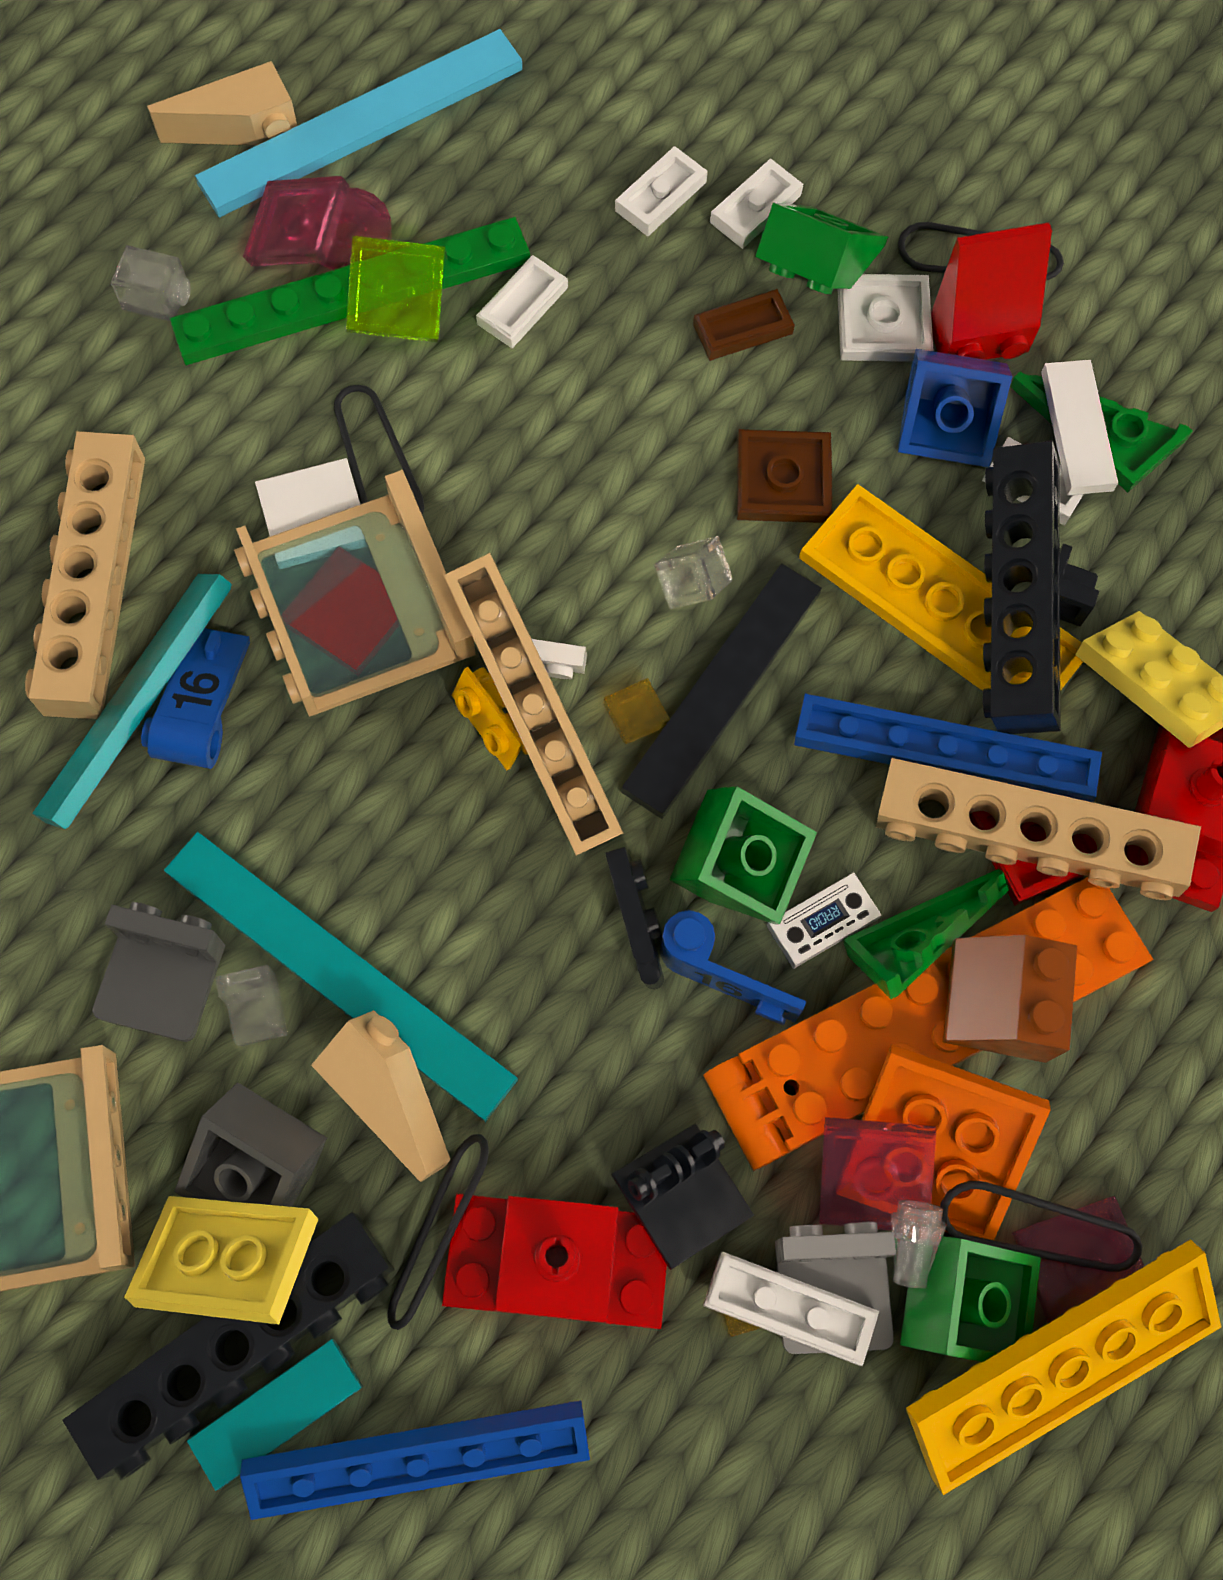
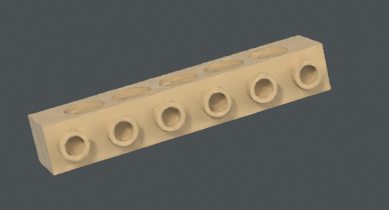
M77 431L74 449H69L66 454L65 467L68 482L66 492H61L58 498V515L61 520L58 535L52 536L50 542V558L53 563L50 579H45L42 586V602L45 607L43 621L38 623L34 630L33 641L37 654L34 669L28 670L25 680L26 695L43 716L98 719L105 707L145 464V457L134 435ZM106 484L103 488L92 491L96 486ZM99 526L93 533L84 534L89 528ZM93 569L87 576L76 578L83 570ZM85 612L81 620L75 623H68L75 614ZM71 657H78L74 665L66 669H60L65 660Z
M491 554L482 556L443 575L575 854L579 855L623 834L624 832Z
M891 758L876 828L885 829V835L893 839L914 841L915 837L935 841L937 848L948 852L964 853L967 848L985 852V857L988 860L1000 864L1013 865L1016 864L1017 860L1037 864L1036 869L1052 876H1067L1068 872L1089 876L1088 882L1100 887L1119 888L1120 884L1141 888V895L1156 900H1171L1173 896L1179 897L1190 887L1201 826ZM926 800H936L944 806L946 814L939 818L926 817L920 811L919 804ZM976 811H985L994 818L996 826L989 830L978 829L971 823L969 815ZM1027 822L1037 823L1044 829L1046 839L1040 842L1030 841L1024 837L1020 826ZM1076 834L1090 836L1097 845V852L1091 854L1080 852L1074 846L1072 836ZM1129 845L1142 848L1148 856V864L1139 866L1131 863L1125 855L1124 848Z

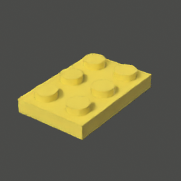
M1138 611L1082 641L1075 655L1188 748L1193 747L1223 728V676L1200 659L1196 651L1182 645L1163 630L1155 619Z
M168 1196L124 1298L136 1308L279 1325L318 1218L309 1208Z

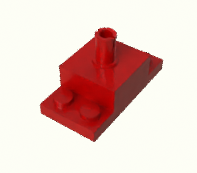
M1160 725L1134 812L1201 826L1190 887L1179 897L1173 896L1172 898L1213 912L1219 908L1223 895V728L1193 747L1188 748ZM1129 845L1124 848L1125 855L1131 863L1139 866L1148 864V856L1142 848L1135 845Z
M456 1194L454 1214L464 1194ZM473 1195L450 1241L442 1306L661 1329L667 1264L634 1212L618 1211V1207L517 1196H508V1199Z

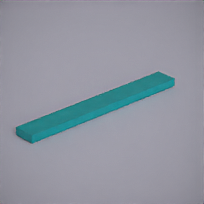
M199 832L191 838L164 869L169 877L349 1017L354 1019L374 1010L378 1015L390 1020L397 1028L399 1037L410 1047L417 1069L484 1122L489 1119L518 1081V1078Z

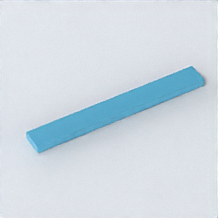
M498 29L196 174L197 184L220 218L521 71L522 59L501 29Z

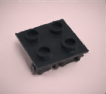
M696 1123L611 1174L670 1270L754 1216L719 1161L720 1151L725 1148L723 1137L716 1130L710 1132L706 1130L700 1131Z

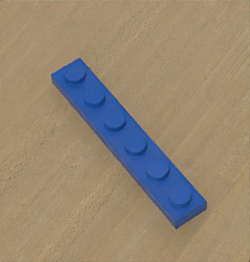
M810 694L804 695L794 743L795 746L890 764L891 758L1088 802H1094L1096 798L1102 752Z
M580 1400L242 1459L240 1479L250 1518L254 1520L588 1461L590 1456L582 1402Z

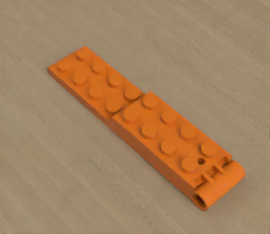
M1088 877L972 936L1029 935L1077 945L1073 1003L1154 960L1110 888L1093 885L1088 882ZM952 947L948 948L899 996L890 999L874 984L739 1053L738 1056L717 1065L703 1075L753 1171L770 1164L864 1114L891 1044L952 1066L983 1051L943 1043ZM784 1085L793 1086L795 1095H788L784 1091Z

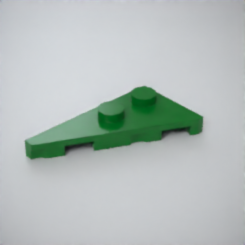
M1020 371L1014 376L1010 387L1052 424L1042 377L1027 375ZM1099 396L1118 485L1128 493L1189 438L1193 430L1183 424H1179L1174 429L1147 420L1148 412L1136 408H1124L1115 401Z
M997 869L844 938L843 942L847 956L890 999L899 996L953 944V940L960 938L1009 891L1004 872Z

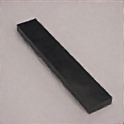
M781 563L621 788L622 794L659 818H664L819 597L822 589L820 586Z

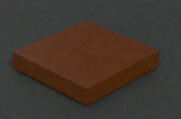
M739 429L737 436V520L824 523L832 514L831 432Z

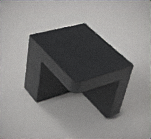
M1063 543L1060 548V620L1081 627L1095 607L1100 592L1095 589L1098 576L1096 573L1068 564L1073 547Z

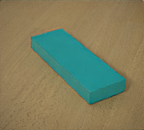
M331 1339L187 1440V1443L213 1488L217 1491L240 1475L242 1459L269 1455L362 1389L363 1385L336 1341Z

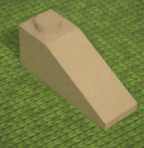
M272 61L147 106L160 143L257 146L297 126L292 100Z
M374 1010L349 1020L311 1066L410 1172L422 1182L444 1168L451 1159L410 1047L399 1037V1032L395 1025L387 1018L378 1015Z

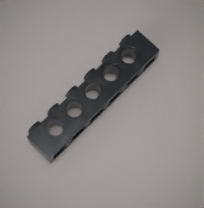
M1053 441L993 448V467H988L985 470L986 490L988 496H993V510L985 511V530L987 538L992 539V553L985 554L984 570L987 583H992V597L984 599V619L986 626L992 628L991 642L984 643L983 646L985 671L991 672V688L983 690L984 716L986 719H992L998 732L1008 734L1061 731L1060 464ZM1021 496H1030L1029 499L1022 503H1013ZM1020 539H1031L1029 543L1022 547H1012ZM1019 583H1031L1024 591H1011ZM1020 627H1032L1030 632L1023 637H1010ZM1020 672L1032 673L1031 677L1022 684L1010 683L1011 679Z
M351 1212L309 1243L290 1294V1298L297 1307V1316L289 1328L280 1330L270 1323L206 1316L62 1421L97 1480L117 1474L120 1481H122L151 1460L147 1450L165 1437L171 1445L195 1429L200 1424L195 1415L215 1402L218 1409L243 1394L248 1389L244 1380L258 1369L263 1367L268 1374L292 1358L296 1353L291 1345L309 1332L316 1339L336 1326L342 1320L338 1311L357 1298L359 1303L363 1305L389 1286L384 1277L393 1272L394 1268L361 1218ZM337 1263L344 1272V1283L337 1293L326 1296L318 1287V1274L324 1266ZM239 1330L246 1335L249 1341V1351L242 1362L233 1364L225 1356L224 1344L230 1334ZM188 1365L194 1367L201 1378L200 1388L191 1399L183 1397L177 1389V1377L181 1370ZM138 1401L147 1404L152 1415L150 1426L143 1434L136 1433L131 1428L128 1420L130 1409Z

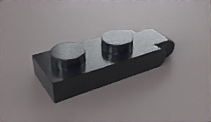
M625 847L606 852L607 862L640 978L649 989H658L664 983V975L654 939L660 938L663 935L655 908L646 909L641 891L649 889L641 859L632 861Z

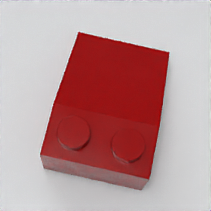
M1050 222L958 237L956 239L931 311L932 335L937 352L983 360L999 357L1013 359L1029 352L1041 326L1052 236Z

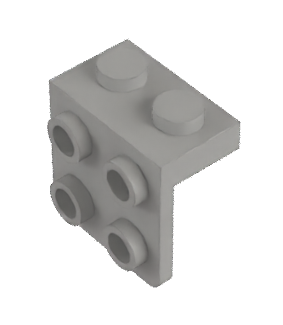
M877 1222L844 1224L845 1234L823 1235L822 1225L790 1226V1237H781L775 1241L777 1272L878 1310L879 1314L867 1351L890 1348L893 1344V1327L886 1258L896 1255L894 1232L878 1233ZM782 1336L783 1347L790 1354L824 1353Z

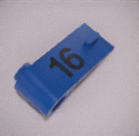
M204 628L171 676L154 717H148L143 725L141 743L143 747L148 748L150 758L212 769L215 766L222 744L221 714L249 647V636Z
M690 910L678 912L670 917L664 927L660 946L661 958L667 968L681 976L756 1006L755 1013L781 1025L785 1024L786 1019L796 1022L804 1009L805 1000L708 961L714 946L715 932L713 925L707 917L699 912Z

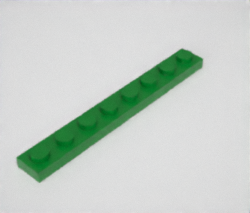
M512 217L169 319L185 365H190L523 266L530 258V251L516 217Z

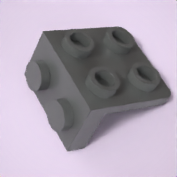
M132 902L129 909L111 905L105 925L118 938L93 1006L94 1016L104 1022L182 1042L191 1041L196 1035L225 944L211 930L212 924L201 918L190 915H181L180 921L161 917V910L138 902Z

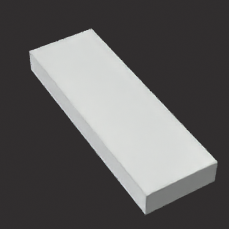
M1091 360L1045 363L1041 374L1067 495L1114 491L1118 485V479Z
M721 1252L703 1303L704 1307L858 1366H863L879 1314L878 1310L725 1252Z

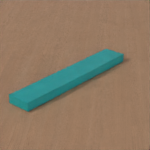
M197 574L32 813L34 816L47 824L62 829L70 826L231 590L232 584L222 575Z

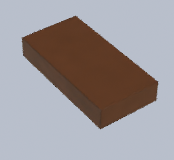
M778 289L696 314L693 319L694 328L709 361L792 335L795 327Z

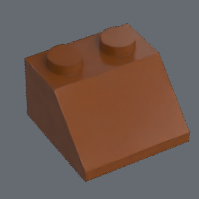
M1029 935L970 937L953 940L943 1043L1044 1063L1069 1051L1077 945Z

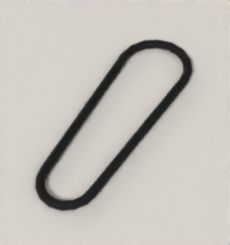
M917 222L908 226L901 233L898 241L899 254L904 262L915 269L945 273L947 266L926 265L916 262L909 257L905 250V241L911 232L918 229H932L967 236L988 232L933 222ZM1050 244V252L1055 256L1057 265L1052 272L1047 273L1046 280L1056 277L1062 271L1064 264L1062 254L1052 244Z
M359 384L350 385L342 389L336 396L334 408L361 504L368 502L341 409L343 398L352 392L358 391L366 393L371 397L423 516L425 509L423 496L375 391L368 386Z
M474 1134L465 1139L456 1150L448 1165L391 1297L387 1318L392 1329L399 1330L405 1327L416 1313L484 1173L489 1147L487 1139L482 1134ZM478 1142L481 1152L476 1171L407 1312L400 1320L396 1321L395 1314L399 1299L455 1169L464 1152L472 1144Z
M968 1181L958 1184L946 1193L940 1203L939 1217L943 1228L953 1238L965 1239L1038 1256L1042 1259L1106 1272L1127 1270L1135 1265L1141 1257L1142 1243L1140 1237L1130 1227L988 1182ZM970 1189L986 1190L1121 1232L1130 1237L1134 1249L1131 1256L1124 1262L1108 1264L970 1236L957 1231L950 1224L947 1216L948 1206L952 1199L963 1191Z

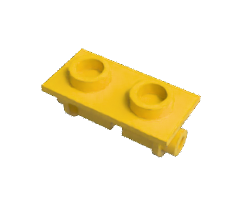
M469 667L464 668L451 696L454 698L459 712L468 718L479 732L487 750L498 758L507 771L511 769L521 750L525 755H528L509 713L505 714L502 710L506 706L490 673L485 667H481L474 672Z

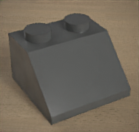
M237 1082L202 1115L174 1192L187 1198L292 1207L310 1179L327 1137Z

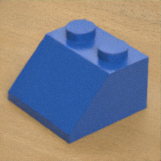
M915 349L905 395L898 452L990 467L993 448L996 445L1012 380V374L1007 363Z

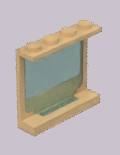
M403 470L385 476L389 495L252 543L246 525L236 528L243 546L234 549L235 555L244 577L254 574L259 587L250 591L260 619L270 616L275 629L266 633L276 661L286 658L291 673L282 676L292 703L295 704L303 701L309 717L476 655L473 637L443 576L447 573Z
M103 1045L80 1048L81 1058L0 1071V1292L135 1267L116 1053Z

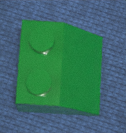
M773 203L755 257L771 263L769 267L770 272L794 279L795 274L808 279L806 284L808 288L831 295L833 289H851L884 248L888 236L815 207Z
M738 786L708 789L669 880L713 904L772 924H780L817 832Z
M915 1233L900 1345L984 1362L1016 1343L1022 1336L1031 1334L1041 1257L960 1238Z

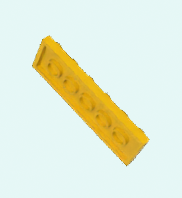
M857 484L801 549L799 559L983 691L984 689L991 688V672L985 671L983 646L984 643L991 642L992 627H987L985 624L984 599L992 597V583H987L985 573ZM1020 627L1010 637H1023L1030 632L1032 627ZM1061 627L1060 691L1083 663L1075 655L1082 642ZM1020 672L1011 679L1010 683L1022 684L1031 677L1032 673Z
M1190 1239L1172 1251L1161 1254L1155 1261L1128 1277L1115 1281L1106 1290L1079 1306L1071 1307L1062 1316L1035 1332L1022 1336L1013 1345L986 1361L973 1365L964 1374L936 1390L927 1392L918 1401L906 1407L930 1476L941 1493L945 1495L1220 1329L1221 1322L1205 1252Z

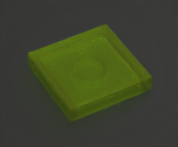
M352 235L346 332L438 342L445 247Z

